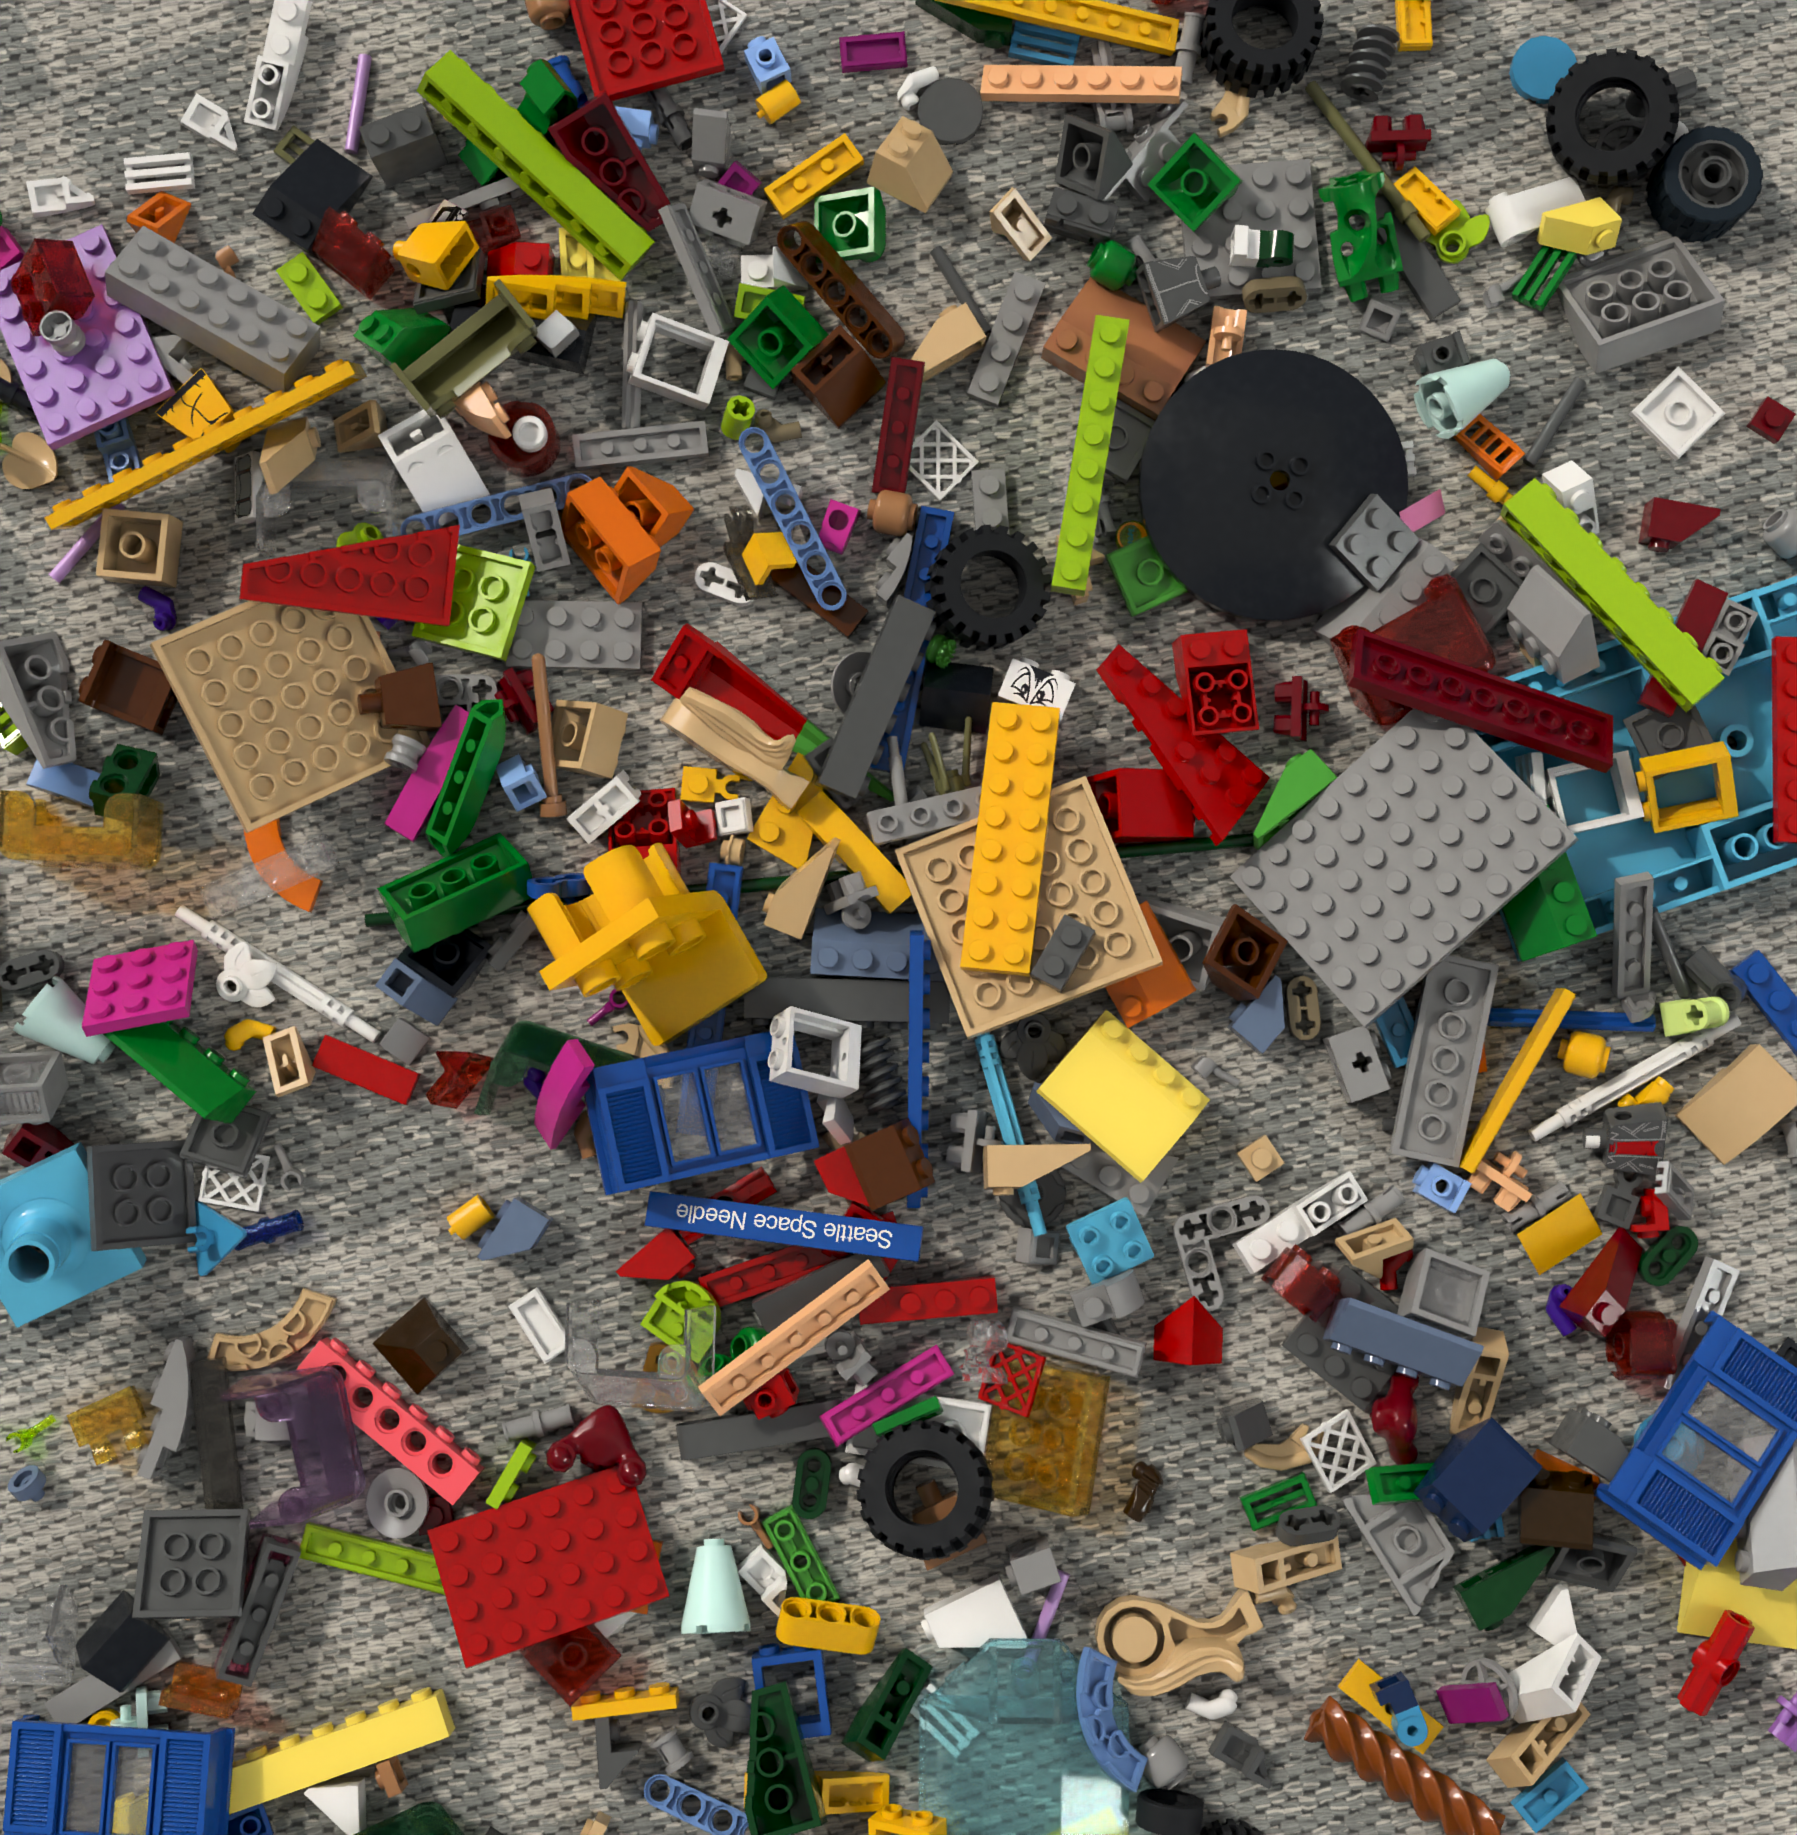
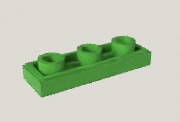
M791 1504L763 1519L762 1524L801 1598L830 1602L840 1599V1595L799 1515L794 1511L793 1505ZM797 1555H803L806 1557L807 1563L798 1565L794 1558Z

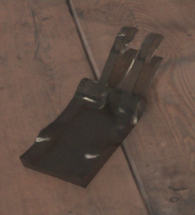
M741 505L745 515L744 518L737 507L729 506L733 521L729 514H724V521L730 541L724 543L723 550L745 600L779 596L770 574L763 585H755L742 557L744 549L754 534L751 508L747 505Z

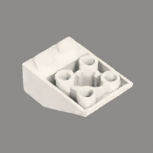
M423 409L378 435L422 512L490 495L446 416L442 419L438 415L430 418ZM482 504L475 505L473 509L481 506ZM451 512L442 514L439 518L440 527L456 520L457 516Z

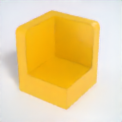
M782 532L754 533L742 553L743 560L755 585H763L772 569L793 568L797 563Z

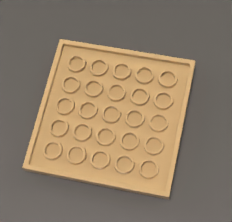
M247 601L150 644L246 833L390 767L391 765L384 761V757L393 748L392 739L394 734H401L422 743L426 749L431 743L426 731L383 729L380 726L379 713L364 715L359 713L358 694L376 693L375 680L382 675L396 672L369 616Z
M1086 776L1051 790L1031 964L1032 971L1064 914L1094 929L1096 934L1062 993L1032 978L1031 975L1020 976L961 970L960 968L978 817L894 850L927 936L931 940L932 949L968 1040L1163 965L1160 953Z

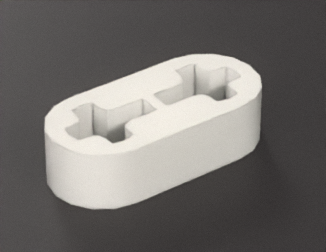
M713 562L703 563L695 572L697 587L707 595L742 607L751 604L756 598V585L753 579L746 574ZM711 570L715 571L716 578L724 581V583L721 585L712 582L708 587L705 586V580L701 576L703 574L709 575ZM742 582H746V587L750 593L749 595L743 594L741 598H737L736 591L728 587L729 584L740 586Z

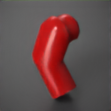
M1413 1249L1383 1259V1275L1380 1279V1290L1398 1289L1396 1271L1406 1261L1409 1262L1413 1258Z

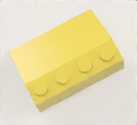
M1107 1009L1090 1025L1036 1090L1040 1096L1140 1183L1156 1167L1210 1101L1207 1096Z
M1736 1537L1717 1567L1704 1565L1702 1570H1698L1686 1561L1677 1632L1711 1637L1724 1611L1732 1610L1746 1617L1755 1627L1748 1643L1797 1649V1579L1783 1591L1740 1585V1575L1735 1569V1555L1738 1551Z

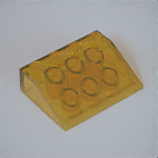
M1018 1359L1008 1363L1013 1374L1022 1370ZM1025 1361L1027 1366L1035 1363L1031 1361ZM1045 1364L1029 1417L1021 1416L1006 1409L1002 1410L998 1406L993 1405L985 1458L994 1479L992 1481V1489L995 1491L994 1498L1070 1517L1090 1514L1111 1376ZM1004 1366L999 1368L998 1380L1000 1382L1008 1377ZM1036 1368L1029 1371L1032 1379H1034ZM1025 1374L1016 1378L1020 1390L1029 1385ZM1011 1381L1002 1386L1006 1397L1015 1393ZM996 1389L994 1400L1001 1401L1002 1399ZM1030 1390L1022 1394L1025 1402H1027ZM1018 1397L1009 1401L1011 1407L1019 1410L1022 1409Z

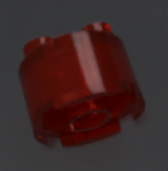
M511 401L504 404L502 407L510 418L506 425L511 434L514 424L520 418L535 416L544 423L548 432V439L542 449L536 452H526L517 446L513 435L504 439L488 434V443L494 455L507 471L520 477L527 478L545 472L554 464L561 450L560 436L550 415L543 407L533 402Z
M1295 1244L1291 1249L1286 1246L1260 1279L1266 1285L1272 1280L1273 1284L1271 1287L1275 1289L1274 1291L1304 1316L1308 1311H1311L1312 1314L1309 1318L1316 1323L1341 1292L1340 1288L1337 1287L1340 1284L1339 1278L1324 1266L1318 1270L1311 1265L1313 1261L1311 1256Z
M1625 1310L1605 1337L1607 1361L1614 1362L1617 1371H1611L1613 1376L1617 1380H1663L1667 1375H1674L1677 1370V1361L1673 1355V1340L1677 1333L1674 1320L1666 1319L1665 1315L1659 1310Z

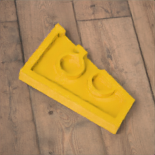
M799 752L787 771L803 777L810 783L790 810L778 803L772 796L755 823L753 832H750L746 838L796 869H799L807 862L814 834L796 812L821 790L823 791V788L815 785L818 777L804 759V755Z

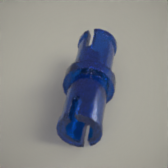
M293 1210L290 1213L271 1219L266 1216L260 1218L258 1223L243 1227L247 1235L235 1247V1250L240 1251L262 1242L270 1244L275 1242L278 1237L303 1231L304 1226L301 1224L304 1223L300 1212Z

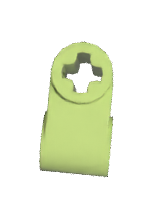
M1713 996L1693 1000L1688 998L1659 1003L1665 1037L1720 1027L1729 1018V1007L1724 999Z

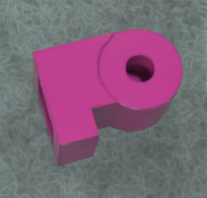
M830 499L819 533L825 549L840 555L844 553L861 510Z

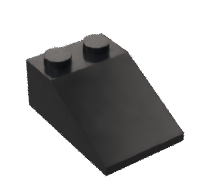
M316 139L270 185L252 214L319 260L373 176L319 139Z

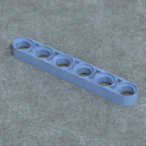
M757 427L747 428L739 437L738 444L817 602L826 610L834 611L840 609L847 601L846 588L771 440L762 429ZM753 433L761 435L764 440L762 450L757 453H751L745 447L746 438ZM767 464L776 465L780 472L778 480L771 484L765 483L760 476L761 469ZM781 495H790L795 501V508L789 514H781L776 508V501ZM798 525L807 526L811 533L809 541L802 545L796 544L791 537L793 528ZM815 555L823 557L826 562V569L819 575H813L807 569V561ZM831 585L838 587L842 594L840 602L833 606L826 604L822 598L824 589Z
M573 473L411 515L401 525V536L407 535L406 527L412 521H419L424 524L426 531L440 529L439 518L446 512L454 513L457 516L460 525L459 536L524 519L522 512L517 515L509 514L504 508L505 500L511 495L518 496L538 491L543 487H550L555 490L557 510L564 509L567 493L570 492V483L577 478L584 479L587 483L592 481V479L583 473ZM485 504L490 508L492 515L488 522L478 523L473 519L471 512L475 505Z
M663 1774L653 1775L645 1783L644 1797L649 1804L712 1835H745V1831L749 1827L744 1811L670 1776ZM664 1780L669 1785L670 1793L667 1799L659 1802L652 1797L651 1788L656 1781ZM689 1795H696L701 1801V1809L695 1816L686 1815L682 1809L683 1800ZM724 1809L730 1812L733 1821L728 1830L719 1831L714 1826L713 1819L718 1811Z

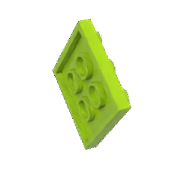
M458 544L450 625L445 627L415 623L411 636L416 639L506 662L536 565L529 561Z

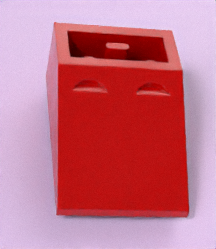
M1247 629L1180 635L1172 643L1176 679L1182 701L1185 704V713L1191 735L1200 736L1259 730Z
M675 788L640 790L641 796L638 798L640 802L608 828V852L620 846L633 845L637 848L642 858L645 859L649 856L648 849L653 844L662 843L681 876L679 841L670 833L667 803L676 800Z

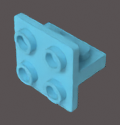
M1127 1197L1066 1225L1071 1244L1092 1284L1118 1275L1154 1257V1253L1134 1208Z

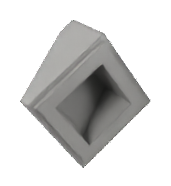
M1371 295L1358 331L1389 342L1402 313V307Z
M555 310L537 327L538 333L535 337L556 358L580 334L573 323L559 311Z
M398 1018L379 1045L410 1066L431 1038L406 1019Z
M1019 1227L1015 1260L1028 1264L1057 1265L1060 1231L1047 1230L1046 1234L1034 1237L1032 1228Z

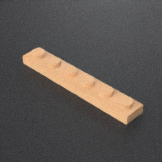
M984 65L980 95L982 101L1180 104L1183 72L1182 67Z
M869 1259L699 1385L698 1388L718 1415L722 1416L890 1290V1288Z

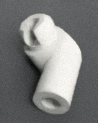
M931 66L910 73L897 93L898 102L902 103L905 110L910 111L918 106L919 98L916 94L920 88L929 86L936 80H939V73L936 67Z

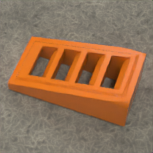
M1481 414L1472 420L1460 433L1453 436L1495 481L1500 479L1526 454L1516 443ZM1476 423L1480 428L1470 438L1467 437L1464 433ZM1486 433L1489 438L1478 446L1475 441ZM1495 442L1499 447L1489 455L1485 450ZM1504 452L1507 457L1499 464L1495 459Z

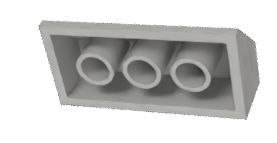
M1420 539L1379 591H1371L1367 585H1364L1351 597L1329 608L1312 627L1311 631L1350 663L1352 638L1358 628L1392 640L1456 564L1431 543Z
M1775 1433L1744 1438L1736 1447L1758 1462ZM1797 1438L1736 1536L1738 1551L1735 1555V1569L1740 1575V1585L1783 1591L1797 1579ZM1728 1455L1727 1465L1728 1469L1732 1471L1733 1479L1730 1489V1501L1732 1503L1751 1471Z

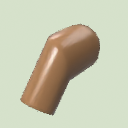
M585 1110L581 1113L574 1129V1136L582 1159L596 1155L588 1112Z

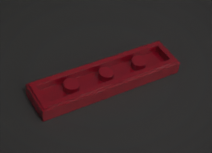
M891 357L872 486L873 493H880L882 490L906 493L925 362Z
M1696 579L1691 585L1674 625L1682 633H1689L1698 644L1697 649L1702 652L1728 593ZM1650 675L1637 704L1669 718L1673 715L1677 703L1656 678Z

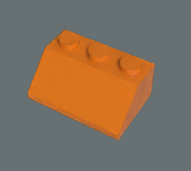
M601 477L567 493L561 518L564 539L619 605L656 569L661 552L659 544L639 524L636 515L632 511H628L619 500L614 488L608 486Z
M1147 900L1139 905L1160 953L1163 965L1105 987L1127 1028L1147 1019L1196 991Z

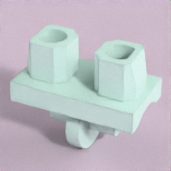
M136 1686V1716H131V1705L120 1706V1718L112 1720L110 1726L169 1730L168 1724L149 1726L148 1715L168 1712L167 1691H147V1686ZM138 1747V1758L149 1757V1751L153 1748Z

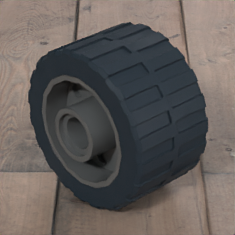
M1698 127L1680 136L1671 145L1661 163L1652 170L1649 176L1650 180L1647 183V204L1650 207L1653 219L1659 223V227L1670 233L1672 237L1677 236L1680 239L1686 240V242L1693 243L1695 241L1707 242L1713 238L1717 239L1730 230L1754 205L1762 189L1763 170L1761 169V160L1752 144L1748 143L1743 138L1744 136L1738 132L1735 133L1725 127Z

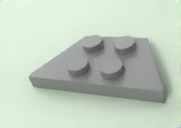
M1370 1494L1343 1496L1340 1498L1399 1595L1413 1616L1417 1615L1421 1610L1420 1605L1430 1588L1433 1589L1439 1580L1440 1571L1443 1567L1447 1566L1455 1553L1452 1545L1432 1513L1425 1508L1422 1501L1372 1505Z

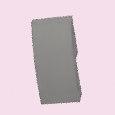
M906 533L902 540L897 537L885 552L888 555L886 564L893 570V573L890 574L887 571L877 582L875 588L878 589L876 600L886 608L898 592L909 566L912 552V536L909 533Z
M1726 598L1701 652L1706 658L1714 659L1721 667L1722 673L1727 676L1730 675L1745 647L1743 642L1758 615V612Z

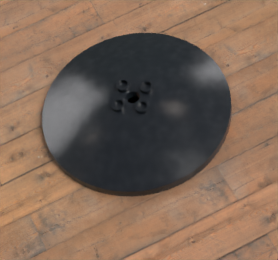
M1280 349L1256 350L1227 357L1206 367L1183 384L1168 400L1157 416L1143 448L1138 478L1139 505L1144 527L1155 553L1173 578L1189 593L1207 605L1236 617L1266 622L1290 621L1309 617L1332 608L1354 595L1366 585L1328 545L1370 494H1378L1400 518L1399 512L1407 508L1408 470L1400 437L1391 418L1373 393L1357 378L1337 365L1310 354ZM1279 472L1285 475L1287 478L1286 489L1276 490L1272 487L1270 477L1273 473Z

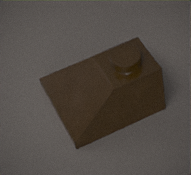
M425 1297L372 1343L417 1395L470 1349Z

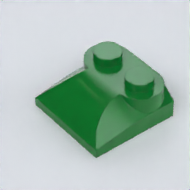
M1193 133L1147 185L1195 232L1225 200L1231 198L1236 193L1238 186L1243 180L1201 137Z
M876 187L814 197V226L844 261L860 259L863 262L871 263L878 260L884 253L886 246V209L880 190ZM816 257L817 264L823 263L819 257Z

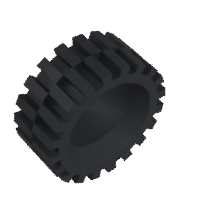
M1210 0L1200 42H1202L1201 58L1207 57L1206 69L1209 73L1214 70L1218 71L1215 80L1221 86L1226 80L1231 82L1229 91L1238 94L1240 87L1248 89L1246 97L1256 98L1258 90H1263L1264 98L1273 97L1276 87L1279 88L1281 94L1290 90L1292 81L1297 85L1303 79L1305 71H1308L1323 32L1321 28L1324 18L1323 14H1318L1321 7L1320 1ZM1258 7L1271 10L1282 16L1289 23L1292 39L1283 46L1274 49L1253 47L1238 36L1234 29L1232 18L1245 8Z
M982 525L975 531L971 528L953 539L934 558L936 561L929 567L927 576H930L931 579L925 584V594L931 593V599L926 602V605L931 610L935 609L937 617L933 619L937 623V628L943 624L948 629L944 634L948 639L958 637L961 639L960 646L969 648L972 645H976V650L986 651L991 647L996 650L1015 642L1032 631L1037 626L1035 623L1043 618L1047 611L1043 608V605L1050 602L1052 593L1045 591V587L1052 583L1051 574L1043 575L1042 568L1048 565L1045 557L1038 560L1035 558L1033 553L1039 548L1033 541L1027 546L1024 545L1022 540L1025 535L1021 532L1016 531L1013 535L1007 534L1009 527L999 525L995 530H991V525ZM981 556L994 557L1007 564L1013 571L1018 582L1019 594L1017 603L1009 615L1001 618L985 617L975 612L967 604L961 591V575L969 560Z

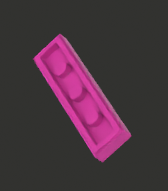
M936 1344L820 1415L819 1418L834 1444L838 1447L872 1426L873 1423L882 1420L954 1375V1372Z

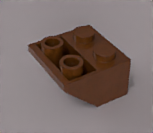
M841 325L836 327L791 369L792 382L837 429L886 385V381L864 349Z

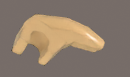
M1227 80L1224 83L1225 94L1210 114L1212 122L1221 118L1227 123L1225 126L1218 128L1217 134L1219 138L1234 132L1247 119L1249 114L1250 97H1246L1248 89L1240 87L1238 94L1229 91L1232 83Z
M626 1023L613 1026L614 1033L625 1031L628 1034V1041L626 1043L616 1045L619 1051L635 1055L639 1058L670 1052L665 1044L660 1046L652 1045L641 1025ZM674 1076L657 1080L658 1085H662L663 1089L672 1088Z
M1302 1423L1289 1438L1280 1444L1257 1443L1245 1449L1244 1456L1258 1467L1279 1471L1310 1464L1312 1461L1300 1438L1307 1435L1309 1426ZM1324 1432L1319 1433L1317 1438L1311 1440V1442L1321 1444ZM1311 1447L1315 1456H1317L1320 1449Z

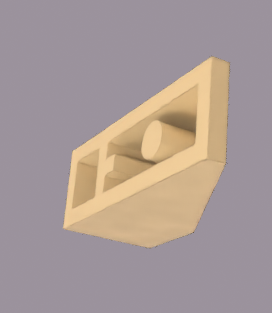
M966 303L959 307L951 305L939 314L940 318L935 321L911 360L925 362L923 382L986 345V335Z
M308 417L279 422L267 428L259 464L270 495L278 493L316 458L317 447H321V441L317 428H311Z
M834 837L779 886L775 894L769 892L762 909L763 912L767 913L763 925L800 940L803 938L809 927L841 839Z
M987 1145L983 1148L984 1190L993 1189V1196L1014 1195V1189H1019L1091 1151V1145Z
M1478 1327L1476 1337L1469 1340L1483 1345L1484 1348L1463 1386L1455 1388L1449 1434H1457L1490 1418L1509 1357L1504 1331Z
M1338 1535L1333 1540L1308 1545L1289 1546L1278 1541L1257 1544L1230 1552L1234 1587L1257 1594L1342 1569Z
M1580 1702L1575 1713L1521 1723L1505 1736L1486 1761L1507 1788L1533 1786L1591 1714Z

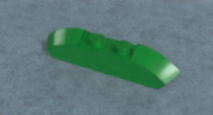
M503 699L481 700L471 708L425 831L429 842L443 858L451 855L458 849L470 834L495 773L506 736V714Z

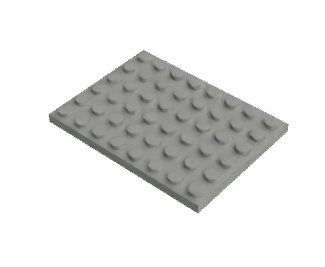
M1413 708L1229 877L1280 934L1288 940V943L1356 1019L1367 1028L1579 839L1472 728Z

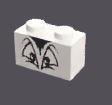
M1021 657L1019 661L1013 658L996 701L1060 708V724L1076 683L1071 682V677L1061 671L1052 670L1049 673L1039 669V664L1031 659Z

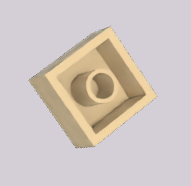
M103 508L96 576L110 582L176 588L183 521L170 514Z

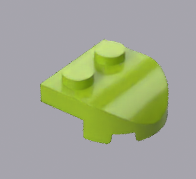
M682 1280L667 1284L654 1295L656 1300L640 1325L694 1364L699 1363L721 1326V1312L718 1303L704 1287L696 1282Z

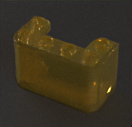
M1 790L0 851L9 859L43 868L151 869L156 866L161 857L164 803L141 794H115L105 803L103 827L62 826V817L54 816L47 810L46 800L33 799L28 793L21 791Z

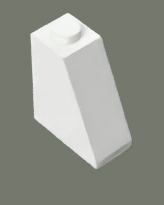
M999 1573L924 1609L925 1619L921 1621V1625L928 1640L930 1641L935 1638L939 1648L1024 1647L1030 1644L1027 1633Z
M1576 1633L1508 1673L1515 1685L1518 1696V1708L1513 1718L1521 1724L1575 1713L1602 1657ZM1505 1688L1503 1689V1701L1508 1711L1509 1695L1507 1689Z

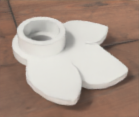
M247 941L240 942L228 950L224 956V971L217 977L216 989L219 995L227 1001L238 1002L241 1000L251 1007H264L275 1000L273 993L267 985L274 978L277 963L264 959H252L249 943ZM229 980L236 984V991H232L229 988Z

